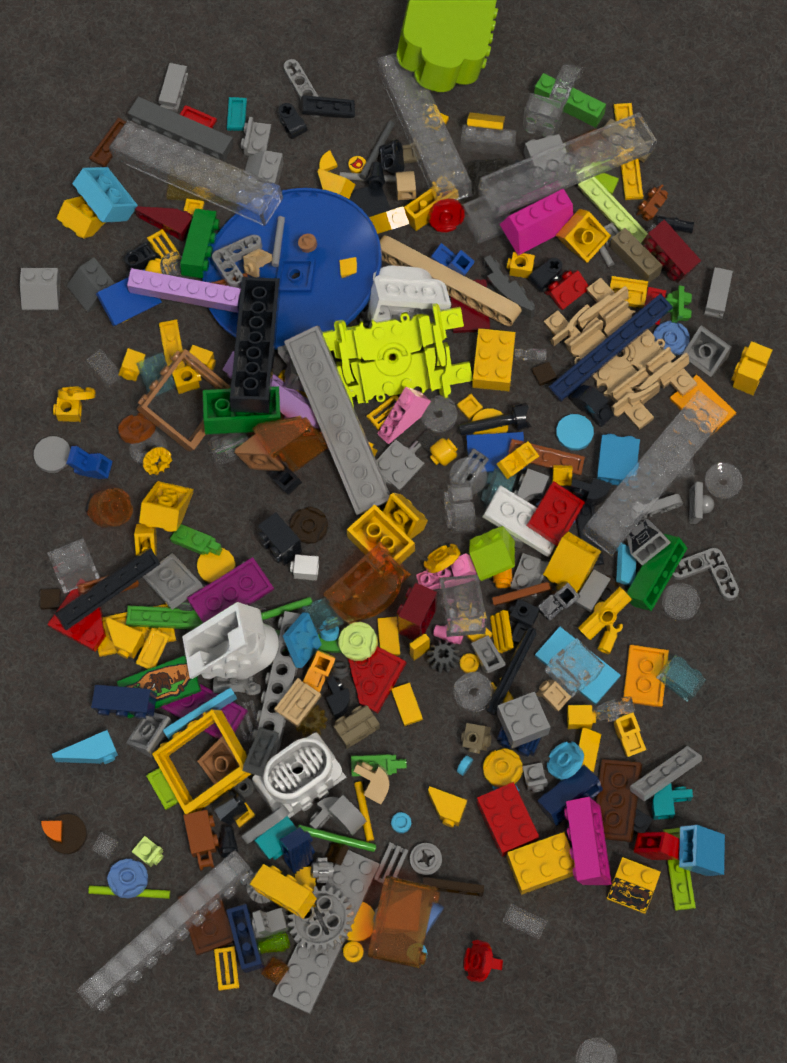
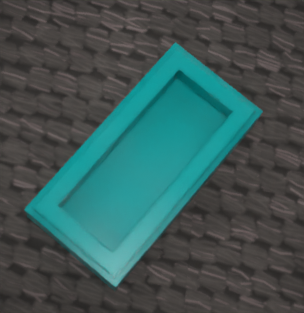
M229 97L227 130L244 131L247 98Z

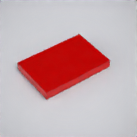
M553 481L526 526L558 546L562 537L569 531L585 502Z

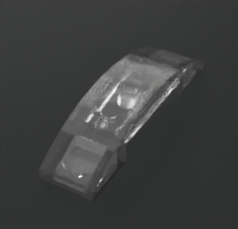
M565 63L557 76L549 100L566 104L571 96L573 86L577 79H580L584 71V67Z

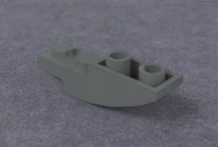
M491 255L485 257L484 267L489 273L487 275V285L490 289L518 304L522 310V315L530 318L533 317L535 305L531 299L528 300L523 286L519 285L516 280L510 283L506 274L503 275L498 261L493 260Z

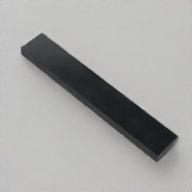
M147 548L55 613L63 628L68 630L159 566V560L152 549Z

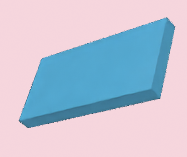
M561 627L554 632L535 654L537 659L594 705L602 699L621 676Z

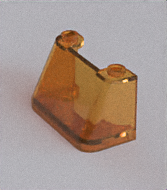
M296 416L259 423L253 427L255 434L272 458L279 455L283 462L286 461L292 472L297 471L328 449L322 431L319 432L307 417Z
M386 875L369 946V958L419 969L421 965L425 964L427 953H424L423 945L431 909L434 903L438 904L440 892L437 891L438 887Z

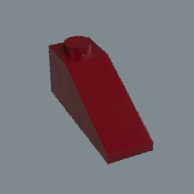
M140 206L135 208L138 218L160 230L163 229L164 232L181 241L189 233L193 217L187 211L174 208Z

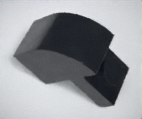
M582 385L571 396L578 409L588 412L599 427H603L614 416V413L607 405V398L592 386Z

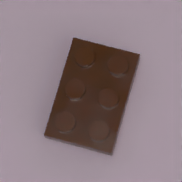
M216 883L178 897L197 956L234 943L230 922Z

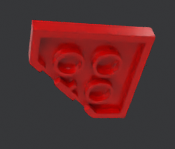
M80 577L57 611L79 597L78 585L88 581ZM101 606L68 630L63 628L55 614L47 624L55 631L96 652L106 637Z
M377 646L370 658L363 661L348 660L359 703L362 706L367 705L371 711L378 714L407 662Z

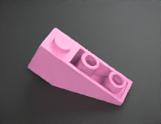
M405 387L377 434L386 443L390 444L422 417L431 400L420 391Z
M466 553L459 556L453 564L442 571L429 573L426 570L416 576L419 584L434 590L467 582L478 577L471 556Z

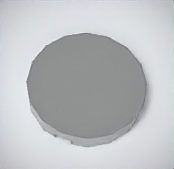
M57 436L44 438L34 449V460L42 471L57 473L68 466L66 463L71 450L70 446L63 438Z

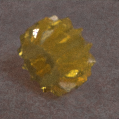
M316 705L302 723L296 727L297 732L302 731V736L304 737L308 732L311 735L315 731L321 735L320 729H326L324 723L328 721L327 717L324 716L325 711H319V706ZM310 717H313L314 723L311 721V724H308L307 718L310 720Z

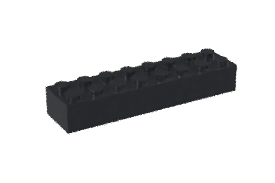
M242 277L230 391L231 412H270L280 302V278Z

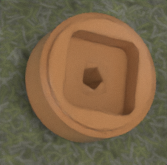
M304 234L299 238L298 245L303 252L309 253L316 249L317 240L312 234Z

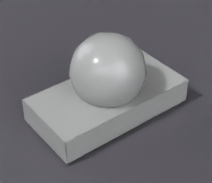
M696 482L689 489L690 524H697L702 519L703 514L711 512L714 508V500L708 495H703V482Z

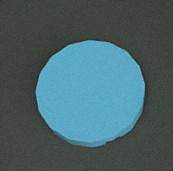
M570 414L563 417L556 428V437L559 443L569 450L586 448L594 435L591 422L585 416L579 414Z
M563 742L556 746L549 755L550 760L547 762L548 772L556 779L561 780L575 775L581 768L584 760L582 748L575 742Z

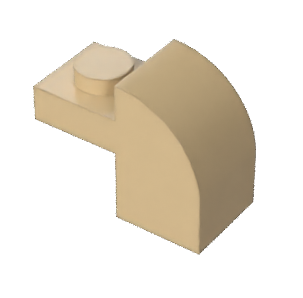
M414 171L396 172L398 200L416 199Z
M364 761L362 764L357 762L353 772L370 780L363 795L382 804L389 790L387 771L380 764L376 771L372 770V765Z

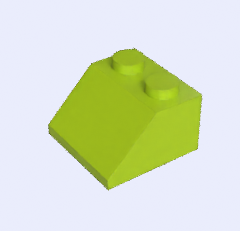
M504 526L492 529L470 540L469 553L481 581L515 567V540Z

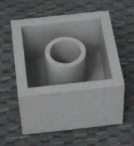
M535 692L498 705L497 715L511 748L549 734L550 725Z

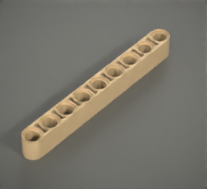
M385 235L380 239L382 261L393 266L418 267L428 271L432 279L445 283L449 296L503 325L512 326L522 312L520 306L515 302L399 241Z

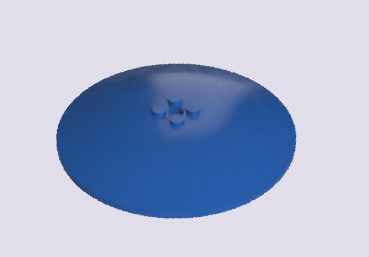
M293 188L271 193L255 200L238 211L218 232L215 244H211L213 254L215 251L245 237L258 235L262 241V250L272 254L273 257L277 220L279 216L285 217L279 266L273 267L271 265L272 261L259 268L260 276L258 277L280 278V302L275 350H278L280 346H284L285 340L317 325L320 326L322 332L335 331L334 322L338 320H344L347 326L358 316L370 300L371 288L374 282L373 274L376 272V276H378L382 267V249L379 236L367 214L358 205L342 195L317 188ZM312 234L315 236L317 247L314 251L305 253L300 249L298 240L302 235ZM237 249V250H234L233 253H239V252H241L242 250H241V249ZM208 257L209 269L205 271L202 281L212 283L222 280L223 278L215 267L212 257ZM356 257V273L342 278L340 260ZM241 259L235 262L241 273L244 274V260ZM226 268L224 271L230 272L233 268ZM295 273H300L298 278H291ZM209 308L219 325L236 338L238 313Z

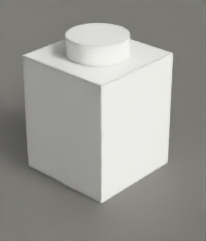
M295 555V561H291L290 572H293L294 579L317 580L319 557Z

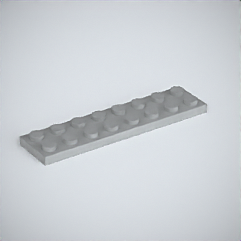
M348 850L341 866H334L333 878H328L325 887L327 892L333 887L335 893L339 890L342 893L341 897H347L346 903L350 902L352 905L349 910L354 912V915L350 918L354 920L380 864ZM331 903L323 904L322 909L329 908ZM316 905L314 910L319 917V922L323 926L325 934L328 935L329 931ZM332 921L330 927L337 926L339 921ZM320 929L314 930L311 936H317L320 933ZM342 937L341 941L344 944L346 939ZM298 942L273 997L311 1014L343 945L335 943V950L329 946L327 953L323 948L317 953L315 947L309 952L307 946L302 948L300 942Z

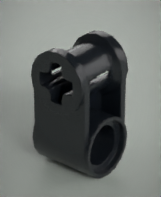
M284 103L280 105L279 120L286 132H289L291 135V139L308 131L304 120L299 116L292 104Z
M395 139L388 145H381L382 168L395 176L396 172H403L405 165L401 142Z
M145 242L125 255V265L128 272L131 271V268L143 270L150 260H155V258L161 259L159 253H156L152 248L151 242Z
M558 258L549 259L542 266L534 270L528 277V280L540 292H544L543 289L561 277V260Z

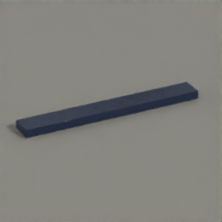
M659 294L552 383L548 389L562 402L671 311L673 306Z

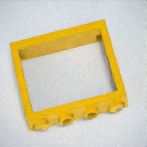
M211 709L209 712H204L202 718L190 722L187 725V729L175 733L172 736V740L160 744L158 750L152 753L185 814L201 811L251 775V773L242 771L247 754L222 710ZM213 723H216L240 767L193 800L169 755Z

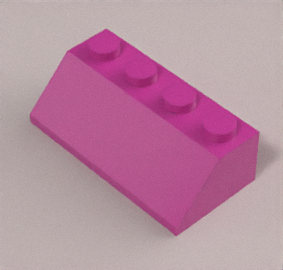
M563 188L508 216L499 225L519 256L556 237V234L573 216V204Z
M590 797L566 801L567 808H565L564 812L566 819L569 820L570 828H567V833L572 841L570 854L575 862V867L573 868L575 880L582 885H612L601 806Z

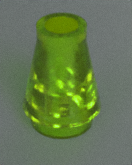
M278 932L259 942L261 954L286 952V949L290 948V941L286 932Z

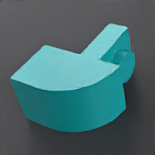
M670 783L657 792L653 797L651 805L653 820L674 818V802L691 801L693 798L692 789L677 787L672 791Z

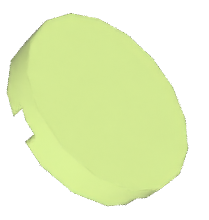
M363 622L349 624V626L341 631L339 636L341 652L353 661H363L370 658L378 645V637L371 626Z

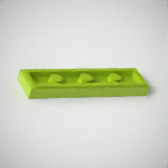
M680 828L663 830V832L680 838ZM667 860L675 911L695 909L690 871L680 868L679 860Z

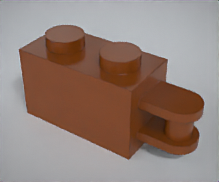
M208 810L183 815L193 858H198L200 871L209 866L214 868L212 853L217 852L216 846H219L217 834L213 835L212 827H215L213 815H209ZM202 855H209V858L201 859Z

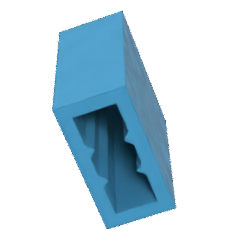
M615 434L602 435L597 479L612 483V485L634 487L640 439H636L633 436L618 437Z
M699 825L681 826L679 867L705 876L724 875L725 834Z

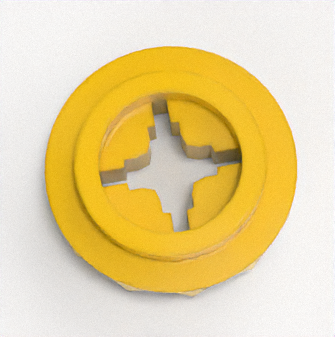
M163 447L150 450L143 459V468L150 475L155 474L158 476L160 471L164 473L165 468H170L169 464L172 462L171 453Z

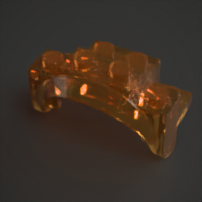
M380 541L324 593V596L329 600V605L344 621L349 624L360 622L386 610L396 599L402 583L411 574Z

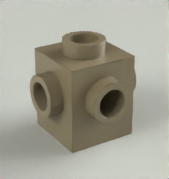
M466 723V729L461 736L462 747L469 748L468 752L480 754V750L487 751V747H490L492 739L490 735L491 727Z

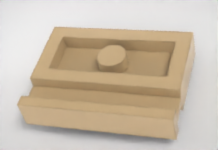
M298 678L275 707L274 711L298 727L320 699L321 694Z

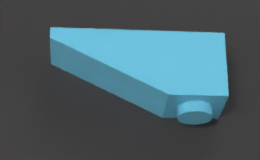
M108 730L57 751L52 756L56 762L99 764L104 762V764H108L115 760L118 753Z

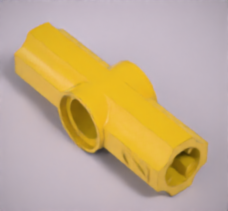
M619 587L605 602L602 601L595 605L594 612L578 627L579 630L591 640L603 627L615 622L617 614L632 598Z

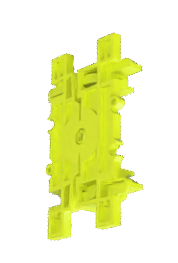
M437 303L432 304L435 321L430 323L429 315L417 314L413 315L410 319L409 314L403 312L400 315L401 321L395 318L376 322L372 319V326L365 328L362 321L357 326L346 327L344 320H338L334 322L335 331L322 332L329 350H334L335 358L341 359L340 362H336L337 369L352 405V397H355V395H357L358 404L369 403L368 400H371L375 395L378 402H383L385 394L389 396L398 395L403 392L405 387L414 389L417 386L422 388V393L426 389H431V391L439 389L440 395L448 398V395L451 393L450 385L473 381L470 362L451 364L449 345L447 342L442 343L447 338L445 330L464 326L461 307L440 310ZM395 354L396 359L390 360L389 355ZM361 357H362L364 360H371V361L361 362ZM349 364H351L354 377H353L352 372H351V370H350V365H349Z

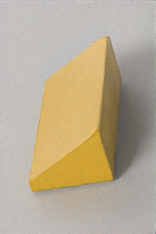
M582 728L579 747L583 750L584 760L581 767L585 765L594 772L601 734L587 728Z

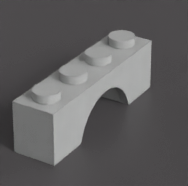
M527 469L526 474L522 473L518 484L521 486L519 491L515 490L514 494L527 502L534 499H542L549 476ZM511 535L515 540V547L522 548L524 542Z

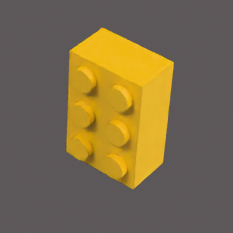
M478 328L472 388L510 391L516 332Z
M375 504L347 529V538L387 576L415 551V543Z
M565 832L507 852V860L521 895L574 876L573 868L575 867V862L571 858L570 845Z

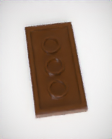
M602 759L599 780L603 790L597 794L596 803L601 806L605 840L632 842L638 796L630 791V786L641 777V762Z

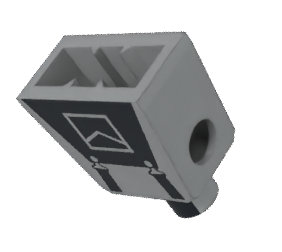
M648 519L643 522H636L633 526L634 529L627 534L630 553L641 565H644L671 543Z

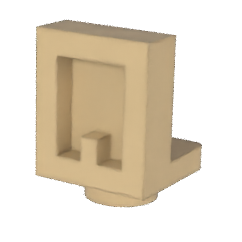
M257 249L243 256L244 272L258 278L260 276L259 268L272 261V254L262 249Z
M556 680L544 681L539 686L540 690L536 693L538 697H543L555 711H559L571 698Z

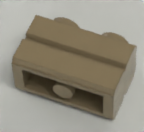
M367 705L356 707L352 711V715L347 718L345 716L335 721L336 725L333 726L335 733L346 749L380 729L378 720Z

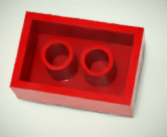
M514 782L477 798L476 804L501 857L507 855V852L538 841L539 835Z

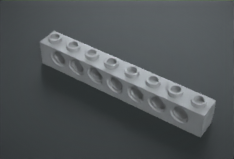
M287 611L284 612V617L280 616L278 628H281L278 635V651L275 659L270 664L272 665L271 673L268 672L266 675L265 684H268L267 691L262 693L261 703L264 704L262 711L259 710L257 715V722H259L258 730L260 727L264 728L267 724H272L275 726L273 731L279 733L269 760L279 753L286 719L278 712L270 713L268 709L272 705L277 706L294 684L298 670L294 665L291 655L283 656L281 654L284 649H288L283 638L284 633L301 615ZM283 667L288 670L285 675L277 674L279 668ZM280 686L283 688V691L280 694H275L273 689ZM254 729L252 741L255 740L258 733L257 729Z

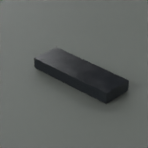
M302 95L301 97L302 114L339 118L355 117L354 100Z

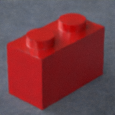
M667 832L638 833L634 853L650 860H679L680 838Z

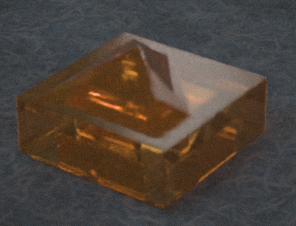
M273 957L261 975L278 985L289 970V967Z

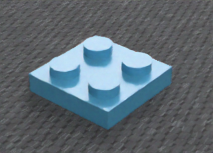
M302 613L283 635L296 668H303L322 645L309 613Z

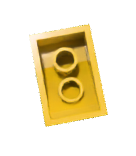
M157 481L142 501L139 523L145 524L147 527L163 528L168 532L177 531L183 521L194 489Z

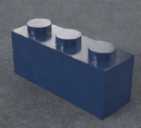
M95 685L91 708L96 710L97 714L103 716L115 713L118 717L126 718L128 715H134L135 718L146 719V716H154L157 693L151 689Z
M583 765L575 775L560 781L557 786L548 793L543 794L537 801L542 812L557 826L566 819L564 812L565 808H567L566 801L585 797L593 798L603 788L599 778Z
M247 904L227 909L241 969L244 973L264 968L249 907Z

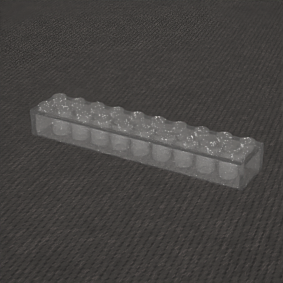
M397 52L377 58L378 72L436 202L447 198L458 200L471 196V180L430 90L418 84L414 72L406 70L398 63L396 58Z
M640 112L481 177L478 190L494 218H497L547 197L563 188L566 189L653 152L657 140Z
M127 120L109 146L114 159L264 226L283 199L279 185Z
M698 390L588 521L582 533L613 556L722 424L728 412Z
M234 850L76 991L92 1010L104 1011L111 1004L110 1000L114 996L119 997L127 990L125 986L130 982L135 983L143 976L141 972L146 968L151 969L159 962L157 958L162 954L167 955L174 948L173 944L178 939L180 941L184 940L190 934L189 929L191 927L201 925L206 920L204 916L209 911L214 913L221 907L220 902L223 899L227 898L228 900L237 892L236 888L240 884L246 885L252 879L253 871L250 866Z

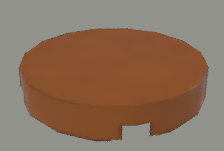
M138 413L137 416L130 415L126 417L118 426L121 440L130 444L147 440L156 429V425L141 413Z

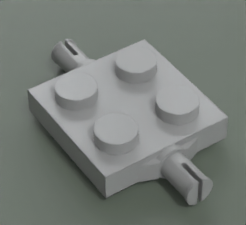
M395 440L376 460L385 483L393 486L399 492L424 466V462L415 455V452L421 447L418 441H415L408 448Z

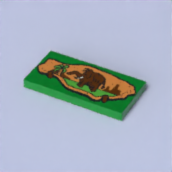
M186 655L117 681L118 687L151 689L156 692L155 709L202 691L198 677L193 679L189 677ZM128 715L127 718H133L134 715Z

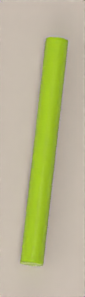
M89 886V894L115 895L109 887ZM145 889L136 897L170 899L171 891Z

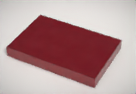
M486 279L473 280L487 288ZM451 297V308L461 307L464 324L463 327L453 328V333L478 332V328L490 330L488 316Z

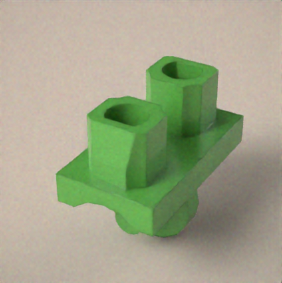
M679 285L678 290L667 294V298H665L673 306L672 310L669 311L671 312L672 323H677L679 320L688 321L692 314L691 309L684 308V305L691 303L692 294L685 292L684 286Z

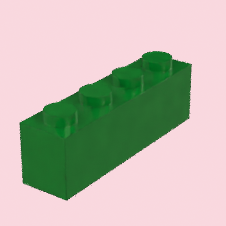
M195 209L180 263L182 276L203 278L205 271H208V257H212L213 252L211 244L216 242L215 230H219L220 219H217V211Z
M664 534L671 543L641 567L627 591V594L632 598L630 601L632 606L652 611L688 549L680 537Z

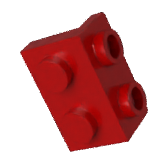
M579 270L566 271L561 275L562 278L558 282L556 280L549 284V289L544 292L552 297L560 310L565 309L579 298L589 287Z

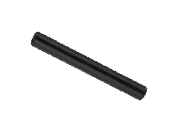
M530 627L526 628L486 708L489 714L494 716L497 714V707L502 704L537 634L536 630Z

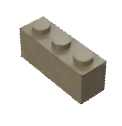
M626 228L612 237L610 248L641 280L648 281L649 284L660 275L662 264Z

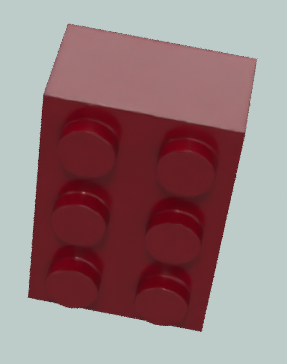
M665 219L652 229L641 242L662 264L669 279L677 283L691 273L701 262L699 257Z
M415 583L413 588L409 587L405 596L407 600L404 605H400L397 611L399 634L413 641L425 634L437 610V592L418 583Z

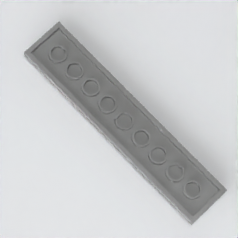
M317 325L285 340L284 343L356 515L368 511L374 504L378 507L387 503L390 496L389 490L320 326Z

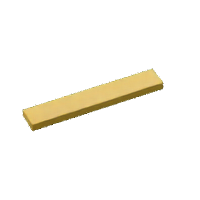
M632 103L614 104L615 121L635 134ZM619 147L625 200L643 199L639 159Z

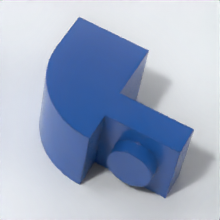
M442 243L430 256L431 259L463 276L466 275L475 262L462 250L455 255Z
M71 446L66 464L73 467L74 473L78 475L107 479L113 461L101 453L89 454L78 446Z

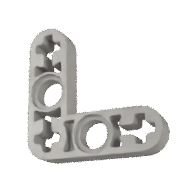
M258 235L245 237L212 254L213 263L228 286L241 288L243 274L235 262L257 249H262V241ZM237 249H241V250H242V251L239 252V253H233L234 250H237ZM226 268H233L230 272L224 271Z
M711 548L681 559L677 567L679 569L685 568V563H687L688 569L682 570L681 575L676 572L671 576L675 580H682L709 569L721 596L725 600H734L739 593L738 585L722 552L717 548ZM712 553L714 556L718 555L717 563L719 566L713 568L716 565L714 559H709ZM698 560L702 566L695 569L691 566V561ZM723 570L726 572L727 577L720 579L717 577L716 572ZM728 582L729 589H734L733 594H726L725 592L727 590L726 584H721Z

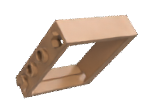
M184 349L173 354L171 364L169 366L166 365L161 370L160 374L162 376L158 381L154 380L149 386V393L147 395L144 394L139 399L138 403L140 405L136 410L184 449L193 451L206 435L204 419L187 440L147 406L181 361H184L216 389H231V386L188 350Z

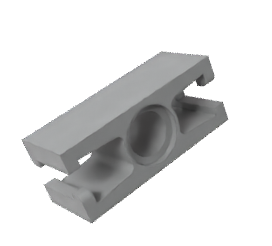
M169 63L159 97L161 107L178 112L188 73H186L187 66Z
M714 268L704 315L723 318L733 271Z

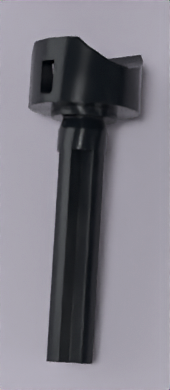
M528 404L512 405L511 414L459 424L460 434L465 435L514 424L517 430L531 428L530 423L526 421V414L529 409Z

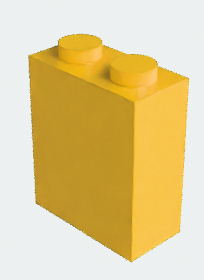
M567 532L559 542L543 575L553 583L560 584L567 581L578 593L585 584L601 551L572 533Z

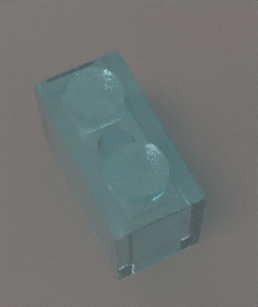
M676 655L668 660L656 677L687 702L696 695L706 681L700 671L691 668L683 658Z

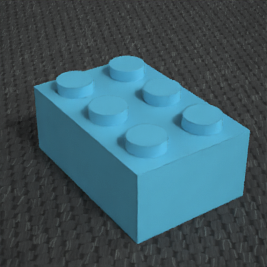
M108 167L82 168L72 183L77 192L82 195L87 205L92 208L98 219L102 222L127 221L138 206Z

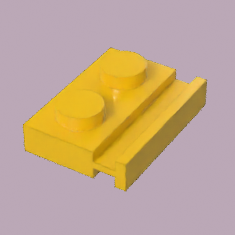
M612 276L610 288L614 293H617L626 286L629 294L626 301L629 302V306L644 308L648 281Z

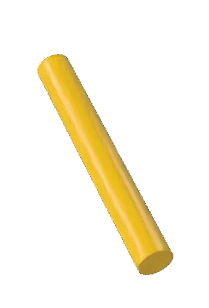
M361 781L355 782L354 786L359 809L367 821L363 825L366 841H372L374 836L366 799L363 795V785Z

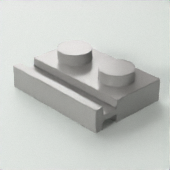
M523 553L510 589L517 591L541 584L544 578L543 573L549 562L541 561V559Z

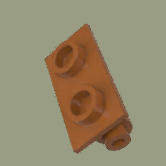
M663 184L657 188L653 187L648 192V199L643 200L637 207L639 209L636 214L637 216L642 214L645 221L653 219L659 210L654 204L660 208L668 198L667 191L661 190Z

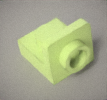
M146 836L132 850L133 854L150 867L153 864L157 865L162 860V853L164 852L160 846L154 844Z

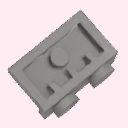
M249 117L248 123H245L244 126L246 136L241 141V149H244V155L251 156L264 150L267 151L271 133V124L257 123L253 121V117Z

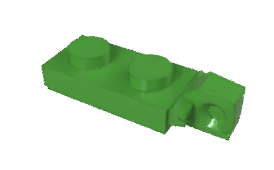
M182 524L177 531H174L170 538L172 543L201 555H208L210 552L219 556L223 550L221 544L217 543L216 539L212 536Z
M351 755L352 776H361L353 772L357 762L362 764L363 761L372 765V770L376 771L380 764L387 771L388 775L397 773V769L407 768V760L396 759V755Z

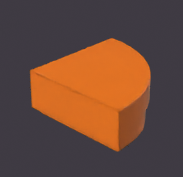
M41 821L45 834L56 842H62L63 822Z

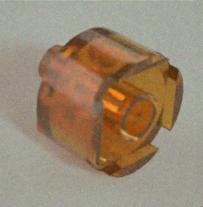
M119 488L98 491L90 499L88 516L95 524L103 528L120 526L128 522L132 516L133 505H131V498L128 493Z

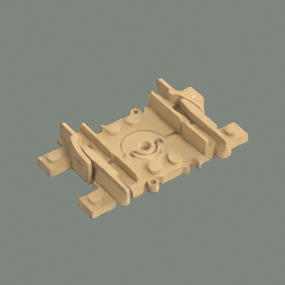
M599 278L587 288L588 294L597 302L591 308L588 304L585 305L570 322L559 311L552 314L544 321L545 326L554 334V337L551 339L552 345L555 346L565 337L569 336L564 342L570 354L576 357L574 363H578V361L636 314V311L629 309V302L626 301L629 297L626 286L617 293H614L604 280ZM649 330L645 331L621 351L623 356H615L592 376L597 383V388L600 386L607 387L604 396H609L615 403L611 406L614 415L619 417L625 413L638 430L654 419L653 415L643 404L659 393L660 386L665 388L671 384L682 396L697 386V382L684 369L689 364V355L685 353L672 363L671 360L676 356L671 352V348L664 349L665 341L663 339H658L655 342V336Z

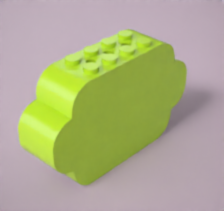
M408 0L396 54L398 63L406 70L414 72L418 84L429 90L447 92L453 89L456 83L463 85L474 83L479 77L481 68L485 69L487 62L485 56L489 57L491 46H488V44H491L493 39L491 31H494L496 23L493 19H496L498 8H495L497 0Z

